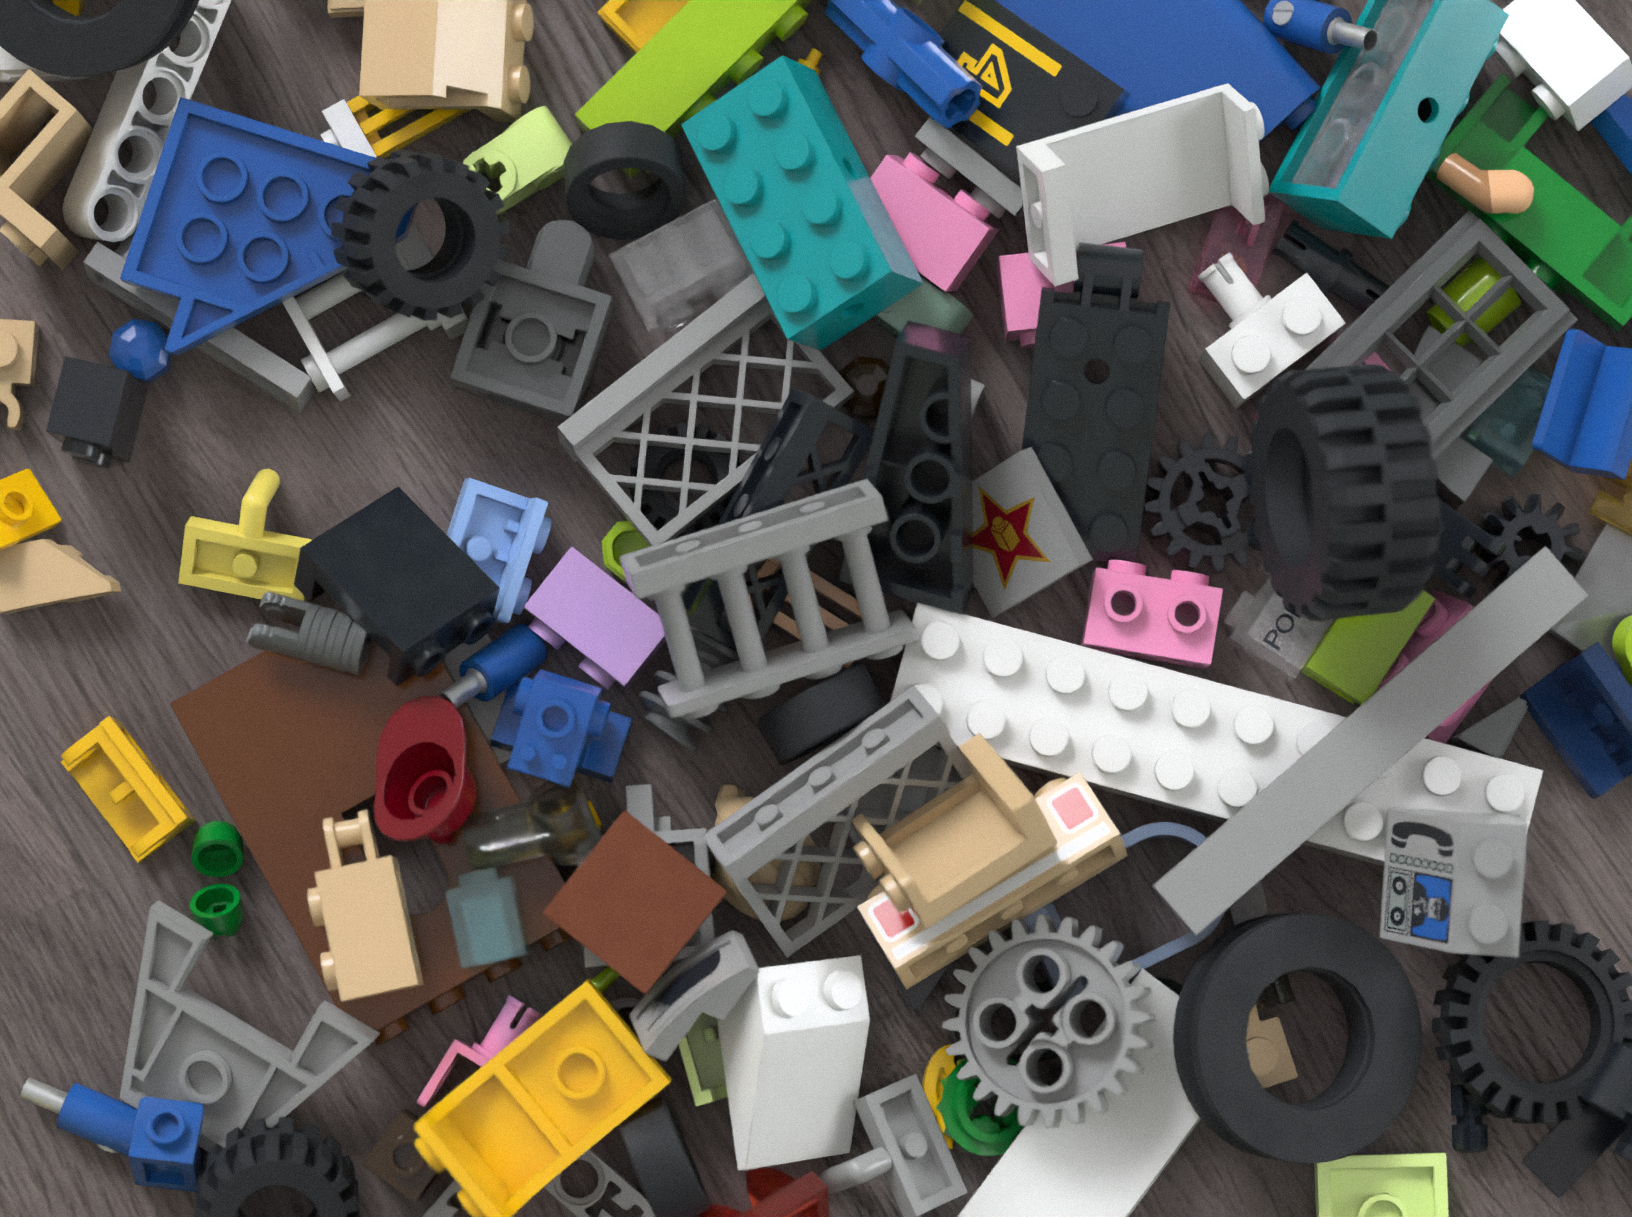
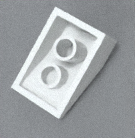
M861 955L758 968L760 972L724 1021L717 1019L738 1170H747L850 1153L856 1107L853 1101L857 1100L859 1095L870 1022Z

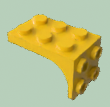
M588 979L429 1109L414 1125L416 1131L421 1136L415 1141V1145L433 1169L440 1173L447 1168L463 1189L457 1193V1196L472 1217H512L540 1189L668 1085L672 1079L653 1056L644 1052L638 1037L593 982Z

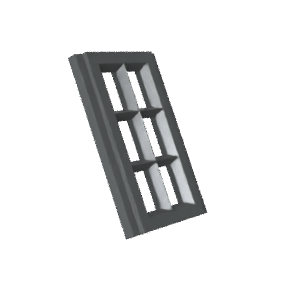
M1469 210L1305 370L1361 365L1375 350L1384 344L1407 368L1399 377L1408 385L1417 378L1441 402L1422 421L1429 429L1432 440L1429 446L1432 460H1434L1578 319L1544 282L1480 218L1478 219ZM1478 252L1502 278L1468 311L1464 312L1441 287ZM1512 287L1536 312L1499 347L1475 321L1503 293ZM1431 297L1455 323L1417 359L1393 333ZM1465 332L1489 357L1451 393L1427 367Z

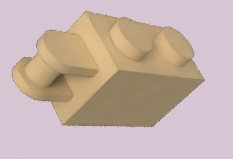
M369 810L358 811L357 819L335 823L333 817L323 819L324 834L332 869L314 872L317 887L307 889V896L314 926L320 927L325 925L330 951L321 953L320 957L328 991L339 990L340 1000L348 1002L424 985L398 858L394 856L380 858ZM363 844L367 861L345 866L341 848Z

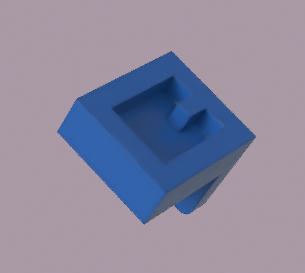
M142 1097L140 1099L128 1154L135 1185L197 1192V1178L200 1168L203 1166L199 1149L204 1119L202 1104L154 1097Z

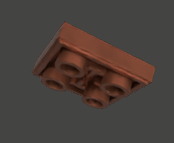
M624 810L543 911V914L646 995L726 895L727 891Z

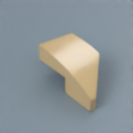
M50 539L15 544L0 551V614H12L59 602L75 603L121 592L120 583L112 576L103 575L83 560V554L73 546L58 545Z

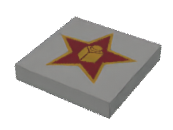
M1032 447L1019 451L972 481L973 584L992 618L1006 613L1093 560Z

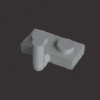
M917 1074L903 1078L853 1101L873 1146V1150L854 1159L824 1169L818 1178L820 1188L825 1193L834 1194L885 1174L903 1217H917L968 1193Z

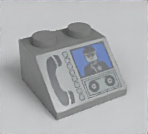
M1388 807L1379 937L1450 953L1518 957L1528 827L1519 815Z

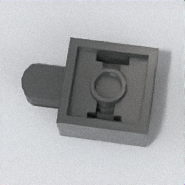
M570 220L548 222L538 232L526 268L497 259L493 270L502 275L495 286L484 283L480 288L485 298L476 306H473L450 375V380L455 389L563 423L584 406L616 309L611 295L586 288L596 253L592 238L584 227Z

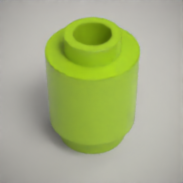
M1479 257L1442 290L1466 312L1502 277L1483 258ZM1510 287L1475 321L1486 334L1521 305L1516 291ZM1434 301L1435 304L1425 312V315L1433 328L1444 334L1455 322ZM1465 332L1454 341L1461 347L1468 342L1473 345L1476 344Z

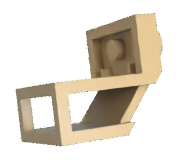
M365 0L359 96L379 109H478L495 122L517 121L521 117V104L527 103L530 94L529 71L523 65L524 43L531 40L534 26L533 12L530 4L527 3V0Z
M28 69L0 101V215L6 220L0 228V232L39 267L49 258L60 269L64 270L79 251L54 225L39 214L35 207L83 154L93 128L75 107ZM53 113L55 116L12 164L11 160Z

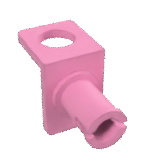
M508 995L505 1005L481 1044L474 1042L470 1046L460 1039H454L416 1104L423 1108L431 1106L461 1055L482 1067L544 1015L528 1007L516 1028L513 1029L512 1025L525 1003Z

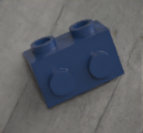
M1597 641L1559 665L1520 695L1521 699L1527 701L1526 706H1528L1527 711L1592 799L1602 796L1624 778L1632 774V687L1624 678L1623 671L1618 663L1608 656Z

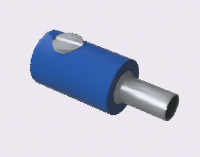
M1270 0L1263 17L1264 26L1276 39L1328 54H1336L1346 45L1364 51H1372L1378 40L1375 30L1352 24L1350 13L1345 8L1315 0Z
M522 623L514 625L462 661L459 666L461 678L440 692L438 696L454 704L456 709L473 697L484 702L494 699L516 682L522 681L523 677H528L530 672L545 662L547 651L544 642L528 625Z
M30 1077L27 1079L20 1098L59 1114L56 1123L57 1128L96 1143L98 1147L105 1151L120 1153L128 1157L138 1109L79 1083H74L69 1092L66 1093Z

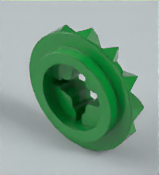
M1009 1057V1062L1012 1066L1018 1064L1017 1061ZM967 1058L957 1060V1066L950 1075L941 1080L943 1092L941 1102L936 1106V1109L942 1114L946 1127L944 1134L954 1139L962 1147V1151L982 1156L1004 1154L1025 1127L1024 1125H1019V1106L1017 1105L1007 1116L994 1115L993 1119L995 1121H992L987 1115L969 1117L973 1113L972 1109L979 1103L973 1096L976 1090L975 1086L978 1087L981 1080L979 1077L959 1080L957 1077L958 1072L969 1061ZM997 1099L991 1105L993 1113H995Z

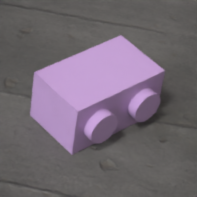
M572 546L524 605V608L535 617L528 627L557 651L565 641L579 651L585 658L578 667L607 690L615 681L628 690L666 642L659 614L640 599H637L636 596Z

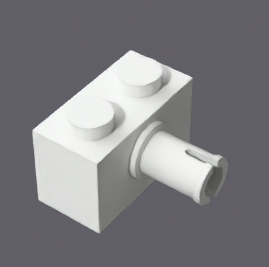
M1229 252L1220 258L1216 265L1212 264L1198 276V279L1204 282L1233 320L1229 324L1231 330L1208 346L1198 360L1231 404L1237 409L1337 334L1346 323L1308 273H1305L1274 298H1271L1269 295L1263 298Z

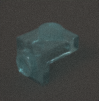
M1529 367L1475 419L1463 440L1493 459V464L1514 477L1534 451L1532 442L1551 379L1545 374Z

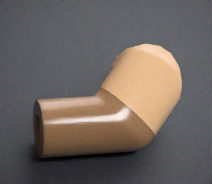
M1452 153L1445 159L1437 173L1438 180L1486 213L1508 212L1510 214H1518L1529 208L1533 201L1534 187L1532 181L1525 174L1516 170H1480L1457 153Z

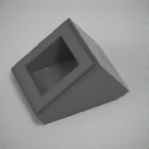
M1517 698L1506 703L1450 737L1448 741L1462 749L1499 759L1502 758L1528 708L1526 706L1527 701Z

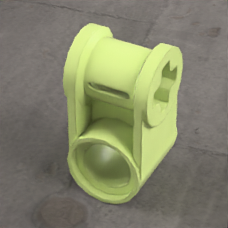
M542 106L525 114L511 124L502 134L472 152L463 161V164L468 165L469 170L481 174L485 172L491 179L499 177L500 190L496 193L500 195L505 205L496 212V215L499 216L538 190L545 189L564 177L563 162L572 142L546 106Z

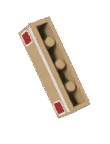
M1081 772L1068 780L1066 778H1058L1045 784L1034 796L1059 843L926 929L910 908L900 914L887 897L881 885H878L870 892L867 901L857 906L906 990L965 955L971 947L976 948L988 941V932L991 930L1003 932L1012 926V920H1023L1128 856L1119 831Z

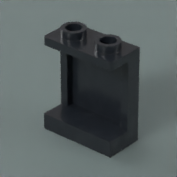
M396 487L302 546L294 580V586L310 602L327 592L389 655L390 664L387 677L396 686L415 674L418 677H423L431 673L443 661L447 653L462 643L472 645L482 639L494 624L495 618L493 614L500 590L399 487Z

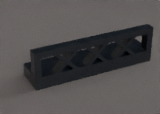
M792 388L717 526L785 505L784 500L791 487L812 480L815 495L848 485L872 442L874 430L817 397ZM830 421L853 434V437L841 459L821 465L816 442L825 425ZM807 460L809 469L801 471L804 463ZM832 474L828 483L825 485L823 476ZM816 543L809 545L810 550L805 553L806 560ZM751 563L747 565L748 569L743 574H745V584L748 594H750L762 642L787 597L788 590L782 568L777 573L758 579L755 565ZM707 577L685 584V589L680 594L689 625L737 651L732 633L716 625L725 609L718 581ZM769 588L763 599L761 590Z

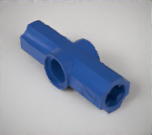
M828 0L824 13L864 51L861 58L867 66L890 85L902 92H906L938 124L949 129L960 121H967L981 104L979 95L983 86L941 47L945 42L943 38L917 15L902 6L899 7L893 0Z

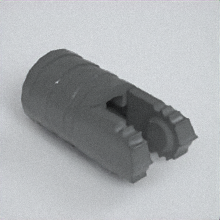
M270 591L264 593L259 607L262 608L265 615H269L278 621L283 620L285 623L300 626V631L297 633L278 627L274 628L269 625L255 624L254 628L250 629L246 643L254 648L355 676L361 675L367 663L373 639L348 613Z

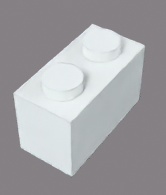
M1514 0L1503 9L1509 14V17L1499 34V43L1494 55L1514 78L1523 72L1536 86L1531 91L1533 97L1553 120H1557L1563 115L1579 131L1632 88V64L1629 56L1575 0Z

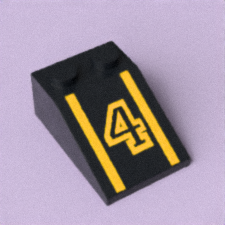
M962 0L939 34L945 41L941 47L983 86L979 95L981 103L967 121H960L954 124L952 128L1018 174L1019 165L1016 146L1113 118L1129 96L1125 89L995 0Z

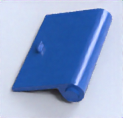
M995 0L1125 89L1129 96L1114 117L1228 83L1246 100L1255 103L1264 122V137L1259 140L1260 143L1273 130L1277 131L1285 124L1294 132L1303 125L1305 119L1317 107L1314 97L1322 89L1321 86L1241 0Z

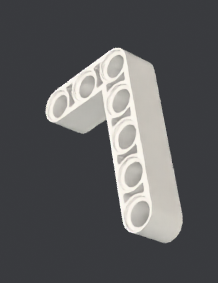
M199 0L193 16L180 33V42L174 52L168 46L153 58L139 65L117 71L63 202L62 212L64 221L69 230L77 236L117 242L132 235L137 228L180 97L191 99L231 0ZM151 80L156 88L157 96L152 108L147 110L143 103L142 94L144 87ZM128 139L132 145L133 154L128 166L123 168L119 162L118 151L122 142ZM104 197L108 203L109 212L105 222L98 226L94 218V208L98 200Z

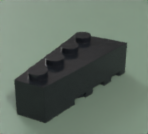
M908 320L895 343L863 480L868 479L882 496L888 520L871 525L872 530L867 534L882 593L962 615L973 592L971 337ZM844 556L839 581L853 585L846 556Z

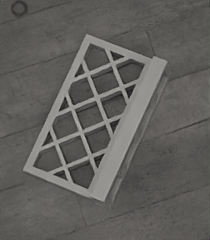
M755 273L557 427L559 444L574 462L579 461L650 547L676 538L738 488L761 446L739 443L742 411L778 414L789 395L791 372L818 374L833 391L822 401L836 409L854 396L853 389L817 349L787 340L786 359L748 356L750 335L771 319L784 334ZM742 342L741 355L726 354ZM794 347L806 361L793 360ZM712 364L739 367L736 398L698 395L701 373ZM746 368L784 371L781 403L743 399ZM692 381L691 394L677 393ZM663 403L689 405L687 438L649 434L651 412ZM697 406L735 410L732 442L694 438ZM643 419L641 433L627 432ZM613 442L640 445L637 477L609 474L595 457ZM648 445L685 449L682 481L644 478ZM693 450L731 453L728 476L716 485L689 482ZM738 454L752 456L736 468ZM621 487L635 488L634 503ZM643 489L681 493L679 514L658 531L641 512ZM688 493L702 495L687 507Z
M915 686L899 695L701 836L787 958L858 908L857 906L867 901L870 892L880 885L879 880L885 877L883 874L874 880L863 866L860 879L846 889L832 888L839 863L862 864L854 849L844 848L853 818L862 813L870 824H876L875 831L880 834L913 813L910 811H897L905 785L929 787L923 804L925 805L942 794L945 788H951L972 774L962 753L949 735L950 731L940 715ZM936 743L939 744L941 749L934 772L909 771L912 760ZM952 766L957 774L950 773ZM879 784H888L881 810L856 808L860 797ZM826 821L835 822L828 847L803 846L805 837ZM773 859L782 860L775 885L750 883L747 879ZM798 861L823 862L816 887L791 886ZM763 900H770L768 908ZM786 901L811 902L807 917L784 932L779 924Z

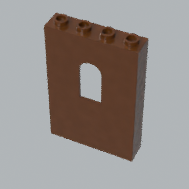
M343 608L338 609L341 612L347 613ZM374 640L367 663L360 676L263 651L169 703L326 989L320 957L321 953L330 951L325 925L320 927L314 926L307 896V889L317 887L314 872L332 869L324 834L323 819L333 817L335 823L343 822L345 819L342 813L376 794L377 749L380 735L389 718L404 703L419 696H438L440 692L456 682L443 660L426 676L418 677L415 674L396 686L387 677L390 657ZM467 702L458 707L457 710L464 722L466 766L476 782L477 799L473 811L465 823L454 831L451 843L438 844L430 840L448 874L446 896L439 906L428 913L419 915L409 914L424 985L348 1002L340 1000L339 990L328 991L337 1008L380 1033L373 1041L376 1047L409 1030L410 1026L405 1018L428 1006L432 1015H436L466 998L467 996L461 986L484 974L490 984L520 968L523 964L518 954L534 945L541 943L545 952H548L573 938L543 914V911L567 881L551 852L548 851L540 832ZM359 845L341 848L345 866L367 861ZM451 908H453V910H454V914H452V915H451ZM457 924L458 933L455 934L454 926L456 927ZM460 943H461L462 953L459 951V947H458V945L460 946Z

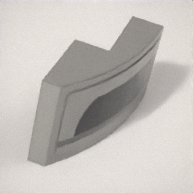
M731 930L697 949L673 967L641 999L629 1016L646 1054L667 1061L702 1012L724 1021L760 972L743 934Z

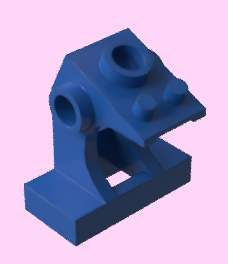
M540 669L534 679L523 677L521 683L516 682L507 689L490 741L491 746L512 752L507 769L551 781L570 788L575 772L613 783L632 726V718L610 711L611 703L602 701L603 688Z

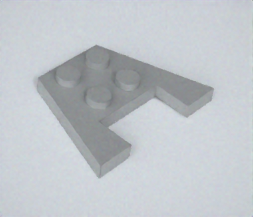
M157 900L149 910L120 1091L121 1100L138 1109L139 1101L142 1097L200 1103L204 1108V1119L199 1146L210 1152L215 1144L226 1148V1134L237 1127L241 1129L244 1135L250 1133L251 1121L265 1118L267 1128H273L279 1123V1117H286L370 1045L380 1034L378 1031L324 1000L318 1006L296 1048L292 1051L187 988L185 984L213 933Z

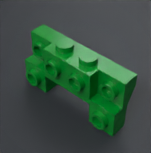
M1501 73L1442 142L1439 159L1425 176L1468 211L1470 210L1478 219L1480 218L1551 291L1555 289L1562 296L1568 292L1609 327L1618 332L1632 317V214L1620 226L1524 147L1549 114L1542 106L1535 110L1507 86L1512 80L1504 73ZM1452 153H1457L1480 170H1516L1525 174L1532 181L1534 187L1533 201L1529 208L1518 214H1510L1508 212L1486 213L1438 180V170L1445 159Z

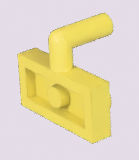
M262 469L257 473L242 499L239 525L194 516L189 518L184 531L179 584L261 600L264 593L270 591L307 601V598L294 586L300 548L312 541V539L264 530L267 507L280 486V477L275 471Z

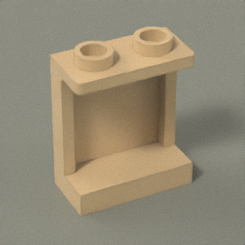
M980 733L958 747L972 772L971 775L880 834L875 831L862 813L851 820L862 839L853 849L867 872L874 880L884 874L885 877L879 880V883L896 910L901 914L910 908L926 929L1059 843L1034 796Z

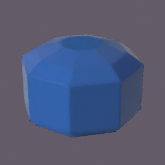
M132 319L113 332L109 351L110 359L118 369L129 371L139 382L152 383L169 371L173 355L168 354L164 350L168 336L156 322Z

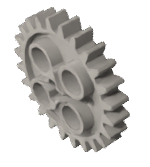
M1038 915L1035 933H1032L1025 920L1014 919L1012 920L1013 939L1011 940L1002 932L991 930L988 932L993 951L988 953L980 948L971 947L968 952L977 968L974 972L955 969L953 973L966 986L964 993L945 995L944 1000L960 1008L959 1017L942 1022V1028L959 1031L961 1037L960 1041L946 1049L947 1055H966L969 1061L958 1072V1079L969 1080L979 1077L981 1082L973 1096L976 1101H985L997 1094L998 1099L994 1113L997 1116L1009 1115L1018 1105L1019 1125L1032 1126L1041 1110L1046 1128H1059L1063 1109L1073 1124L1085 1123V1103H1088L1097 1113L1108 1112L1109 1106L1104 1092L1109 1090L1116 1095L1127 1096L1130 1092L1120 1077L1124 1071L1143 1074L1145 1070L1132 1057L1134 1049L1153 1048L1154 1043L1138 1034V1026L1155 1021L1156 1016L1148 1012L1138 1011L1136 1002L1151 994V989L1140 986L1131 987L1129 980L1141 968L1139 963L1128 962L1121 965L1116 963L1124 947L1121 942L1112 941L1099 948L1102 937V929L1100 927L1091 925L1078 938V920L1065 916L1057 933L1054 922L1049 915ZM1051 957L1059 967L1060 977L1056 987L1050 992L1044 993L1035 984L1034 972L1040 961ZM1081 977H1086L1088 979V986L1083 992L1072 998L1055 1014L1053 1022L1059 1028L1057 1032L1039 1033L1025 1049L1020 1062L1012 1066L1009 1062L1011 1054L1017 1048L1027 1043L1043 1027L1045 1022L1039 1015L1041 1009H1059L1074 990L1077 981ZM1097 1001L1106 1011L1107 1023L1101 1034L1091 1038L1082 1029L1080 1019L1084 1008L1091 1002ZM1003 1005H1007L1012 1009L1017 1021L1014 1033L1005 1041L999 1040L991 1027L993 1014ZM1052 1049L1062 1059L1063 1073L1058 1082L1048 1086L1040 1079L1037 1066L1042 1054Z

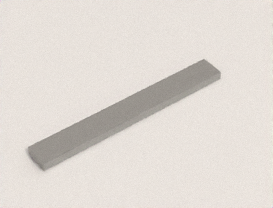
M1545 546L1151 887L1190 932L1196 936L1589 595Z

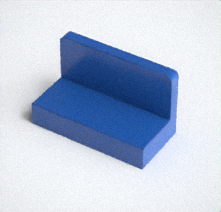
M1567 330L1532 442V447L1535 451L1573 473L1625 480L1632 458L1631 348L1606 346L1582 330Z

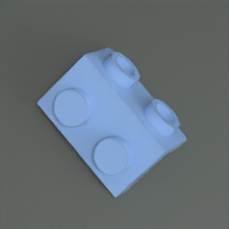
M465 478L446 535L500 588L493 614L495 618L494 623H509L512 613L520 615L524 609L532 584L530 578L524 577L532 553L539 555L542 552L550 532L551 518L544 516L548 501L536 497L527 498L472 478Z

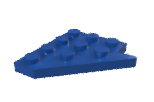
M180 97L120 277L126 284L180 300L164 350L168 354L178 356L348 269L336 262L333 252L334 249L343 246L342 240L331 236L332 222H342L344 212L335 209L339 195L346 198L351 197L355 189L347 182L356 172L365 176L371 173L367 163L375 159V157ZM419 203L412 206L402 217L396 231L395 244L408 237Z

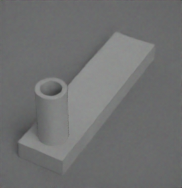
M135 231L132 235L122 240L114 252L97 241L83 261L89 280L170 331L180 300L126 284L120 279ZM231 328L196 346L197 349L298 413L302 412L314 394L312 378L235 328Z

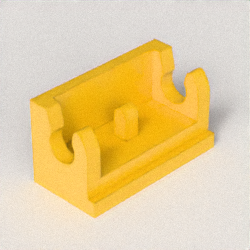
M108 716L97 727L61 755L63 766L74 777L129 849L137 863L143 862L196 821L121 721L114 717Z

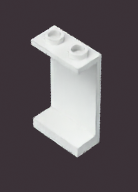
M1227 83L1016 146L1029 260L1054 286H1058L1079 279L1076 259L1079 242L1101 245L1229 205H1233L1253 225L1265 222L1263 196L1268 195L1269 182L1265 168L1260 162L1259 140L1264 137V122L1256 104L1246 100Z

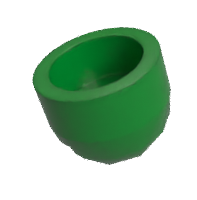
M214 820L203 824L198 829L192 841L191 855L192 864L197 871L210 877H225L235 873L243 863V840L235 826L224 821Z
M229 884L209 885L197 891L190 900L193 921L213 933L211 939L216 940L217 936L224 934L228 938L232 937L241 928L244 921V907L240 893L234 886ZM225 909L221 912L216 913V910Z

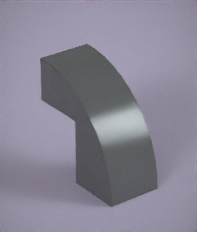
M1428 326L1418 338L1411 353L1418 359L1443 334ZM1453 342L1427 369L1452 393L1479 367L1482 360ZM1416 378L1409 385V394L1417 398L1422 409L1420 417L1423 421L1441 402ZM1458 436L1434 459L1436 460L1438 479H1435L1436 493L1454 509H1457L1467 500L1493 459Z

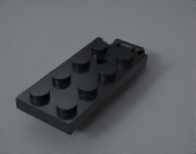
M1079 242L1076 257L1079 279L1073 282V293L1056 292L1053 288L1042 287L1021 451L1032 447L1091 555L1092 561L1109 562V560H1123L1136 563L1170 302L1157 301V303L1137 301L1142 273L1143 249ZM1100 359L1107 363L1109 373L1104 380L1094 382L1085 376L1084 367L1089 361Z

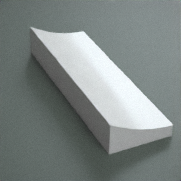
M1142 968L1130 985L1131 987L1140 986L1151 989L1152 993L1136 1002L1138 1011L1148 1012L1156 1016L1155 1021L1138 1026V1034L1146 1037L1154 1044L1153 1048L1134 1049L1132 1057L1145 1069L1143 1074L1124 1071L1120 1076L1130 1093L1127 1096H1119L1111 1093L1109 1090L1105 1091L1104 1094L1109 1106V1111L1106 1113H1097L1088 1103H1085V1123L1073 1124L1063 1109L1059 1128H1046L1040 1110L1032 1126H1025L958 1217H1129L1201 1120L1183 1090L1174 1058L1173 1027L1179 996ZM1107 1017L1091 1038L1097 1037L1103 1032L1106 1027Z

